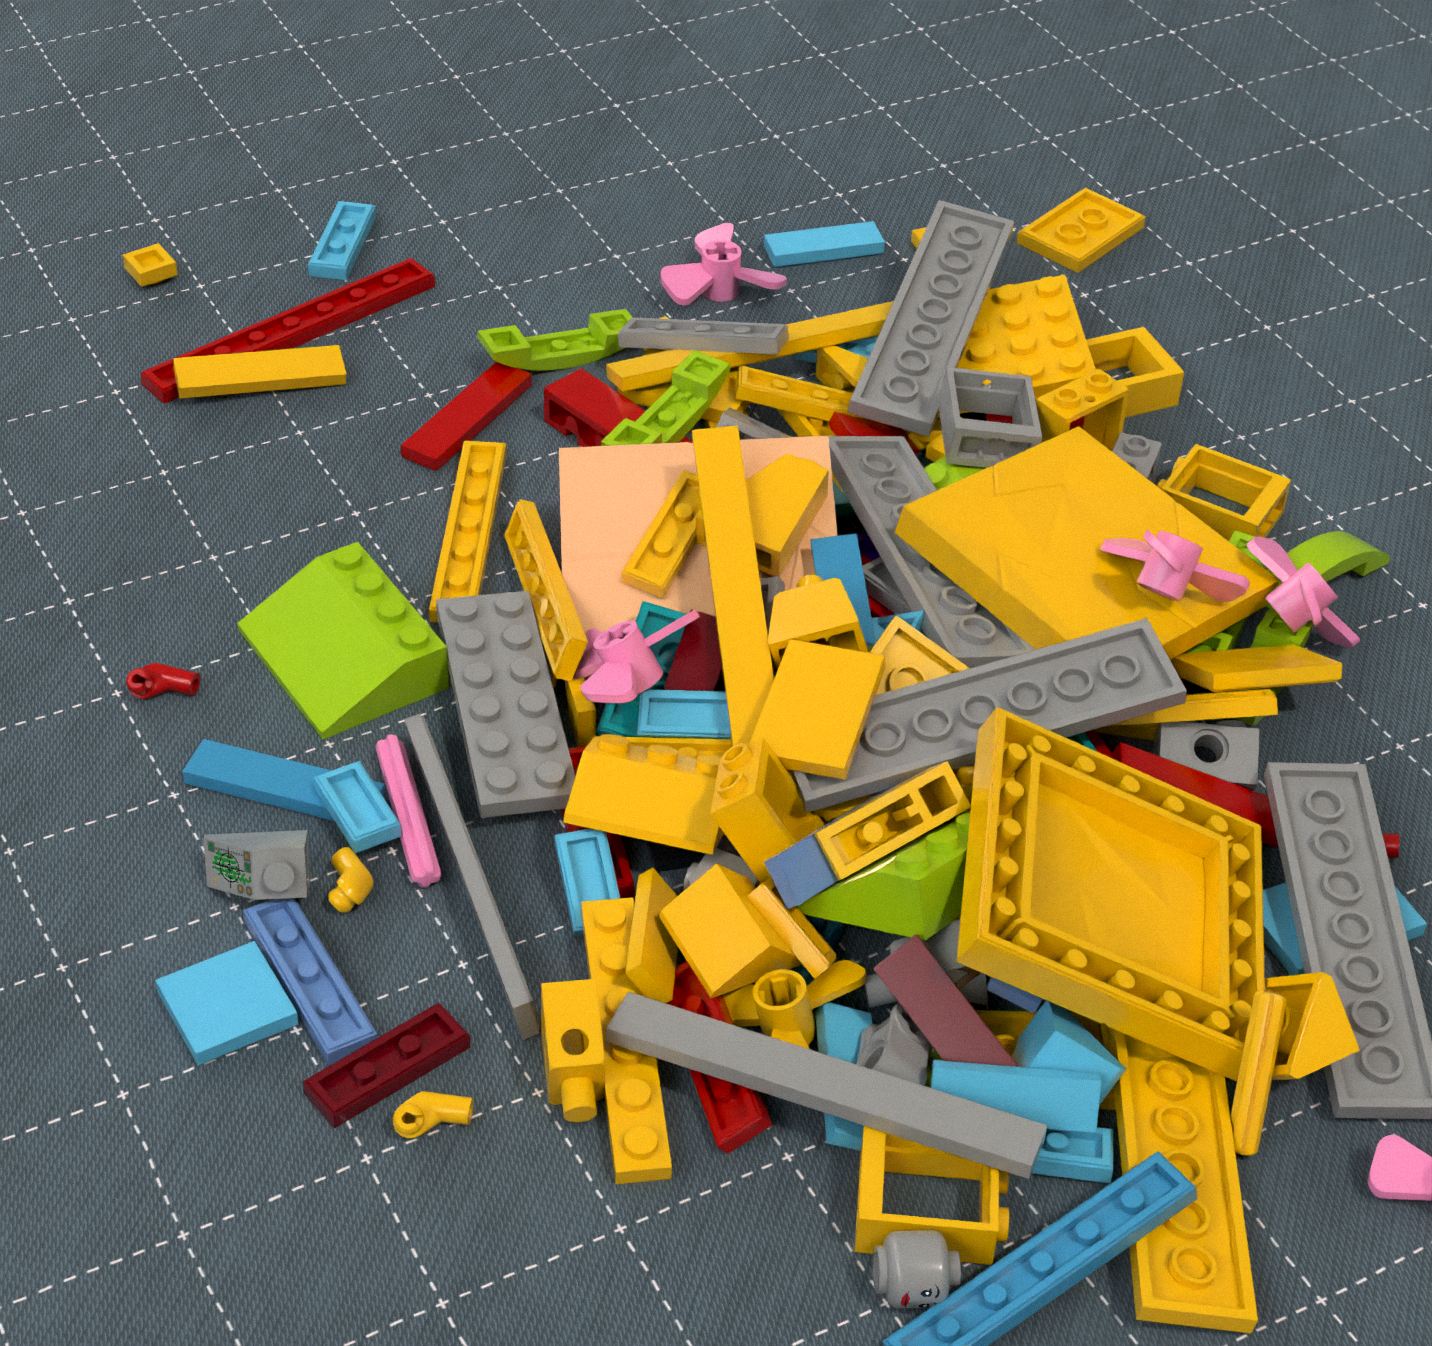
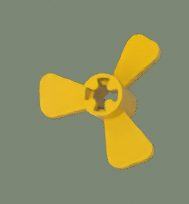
M841 960L831 964L829 968L816 977L808 986H806L804 978L799 973L792 970L779 969L764 974L757 980L755 985L749 984L722 995L735 1026H761L763 1035L810 1049L808 1045L812 1042L816 1033L812 1009L861 987L867 981V974L864 967L850 960Z

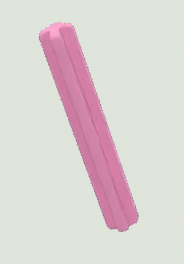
M389 734L386 739L377 742L376 753L392 811L401 824L400 840L411 880L417 882L420 888H429L431 883L440 880L441 870L404 742L398 740L396 735Z

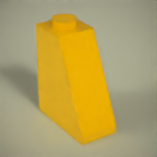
M786 453L746 480L758 570L773 576H781L827 498L829 469L821 467L811 459H802ZM700 510L696 516V544L706 547L702 510Z

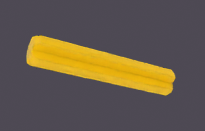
M1256 991L1253 996L1230 1116L1235 1153L1241 1155H1256L1259 1149L1287 1004L1286 997L1275 992Z

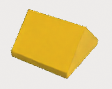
M717 863L665 906L659 914V918L711 999L757 982L760 977L768 972L779 969L789 970L801 965L798 958L746 897L756 889L752 881Z
M1324 972L1265 978V991L1281 994L1287 1000L1272 1080L1299 1079L1360 1051L1332 976Z

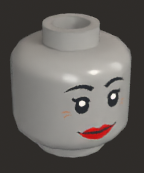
M894 1231L885 1237L883 1246L874 1247L873 1280L876 1294H884L888 1304L894 1308H931L948 1297L950 1287L960 1285L961 1265L959 1253L957 1250H948L947 1243L939 1231Z

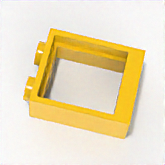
M1145 327L1086 340L1096 370L1108 371L1127 366L1135 375L1134 377L1117 380L1129 389L1125 417L1178 405L1184 371Z
M1097 369L1036 398L1042 432L1041 443L1069 431L1071 422L1085 416L1083 430L1112 451L1120 432L1123 431L1129 389L1101 369Z
M1195 444L1185 458L1180 456L1176 460L1171 476L1167 480L1161 479L1157 487L1229 541L1234 530L1255 537L1266 538L1284 513L1291 479ZM1195 486L1250 508L1243 516L1188 494Z
M763 737L748 745L745 743L737 744L727 750L720 758L710 814L762 884L769 877L772 879L764 863L765 860L803 839L825 824L815 810L806 813L797 784Z
M864 1126L859 1164L854 1252L873 1254L874 1247L883 1246L884 1239L890 1232L935 1230L943 1235L948 1250L958 1251L960 1262L993 1265L996 1243H1006L1008 1238L1009 1208L999 1207V1194L1007 1195L1009 1173ZM884 1172L978 1180L979 1222L882 1213Z

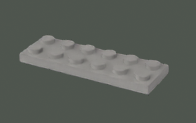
M529 591L436 599V614L442 642L447 646L448 670L480 818L566 809L575 780V773Z

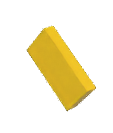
M769 877L746 896L814 979L836 960L837 954L797 906L789 909L786 908L773 879Z

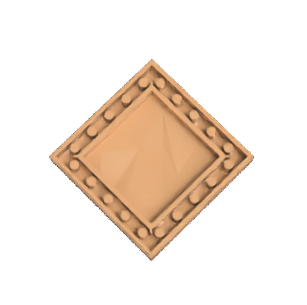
M811 436L740 440L746 480L786 453L802 459H811L821 467L829 469L827 498L780 576L781 580L785 583V591L794 589L800 578L805 575H815L810 539L838 536L829 437ZM693 443L559 448L562 575L584 632L591 628L604 632L621 622H635L642 601L688 614L691 609H696L699 612L715 616L707 548L699 544H695L664 599L622 582L621 572L682 471L685 470L697 475ZM759 570L760 579L773 577V575ZM723 670L716 691L725 690ZM591 675L583 677L586 681ZM565 680V689H566V698H567V680Z

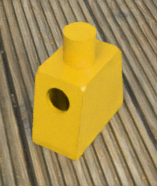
M805 575L798 580L796 588L779 592L774 596L768 645L777 670L790 639L869 653L858 617L840 579L832 578L823 581L817 575Z
M596 979L541 983V1039L549 1103L553 1105L562 1104L564 1119L567 1121L585 1122L591 1120L597 1115L596 1101L604 1098L605 1055Z

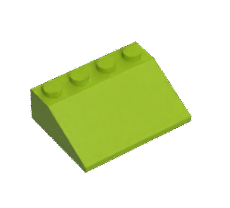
M359 542L340 547L337 550L316 557L237 623L239 632L322 740L449 688L447 646Z
M971 808L846 878L835 882L805 902L797 905V907L804 915L911 938L918 935L921 940H927L961 917Z

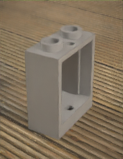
M946 367L938 399L946 463L988 468L1041 443L1042 432L1031 376ZM984 380L991 381L988 385L982 384ZM960 411L1012 416L1013 424L960 418Z

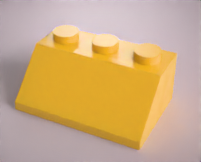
M604 734L599 738L593 737L583 750L564 813L563 823L713 855L724 834L710 814L720 757L700 755L696 759L678 755V751L675 748L665 745H650L648 748L629 744L628 739L612 734Z

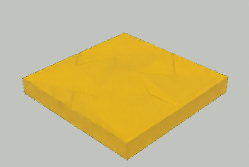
M1079 426L904 505L894 531L902 540L1008 628L1033 646L1035 650L1147 618L1171 660L1267 606L1268 601L1265 597L1276 588L1279 582L1276 577L1181 504L1175 502L1172 497ZM1146 529L1155 537L1159 531H1165L1202 547L1203 551L1199 557V563L1244 576L1249 580L1250 584L1246 593L1230 602H1222L1211 598L1188 583L1179 602L1147 590L1136 583L1146 561L1100 550L1104 539L1132 538L1146 542L1143 539Z
M996 707L979 728L977 735L968 831L969 840L967 843L956 962L1098 1023H1105L1112 1029L1237 1081L1253 996L1256 991H1265L1261 825Z

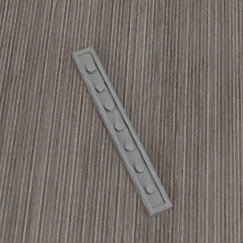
M421 714L406 718L404 721L414 753L522 1040L539 1035L541 1026L531 994L424 716L421 717Z
M627 992L606 1028V1042L1030 1179L1046 1137L1048 1125L631 992Z

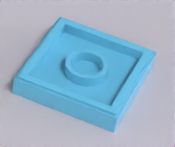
M255 941L155 980L157 993L198 1066L299 1025L297 1011Z

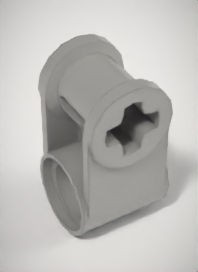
M898 1003L892 1008L889 1018L879 1025L872 1024L862 1031L856 1064L924 1086L928 1076L926 1068L930 1042L902 1005Z

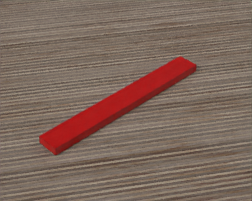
M409 258L175 358L292 349L434 288L435 275L414 259ZM173 359L140 372L142 385L163 404L179 398L173 369Z

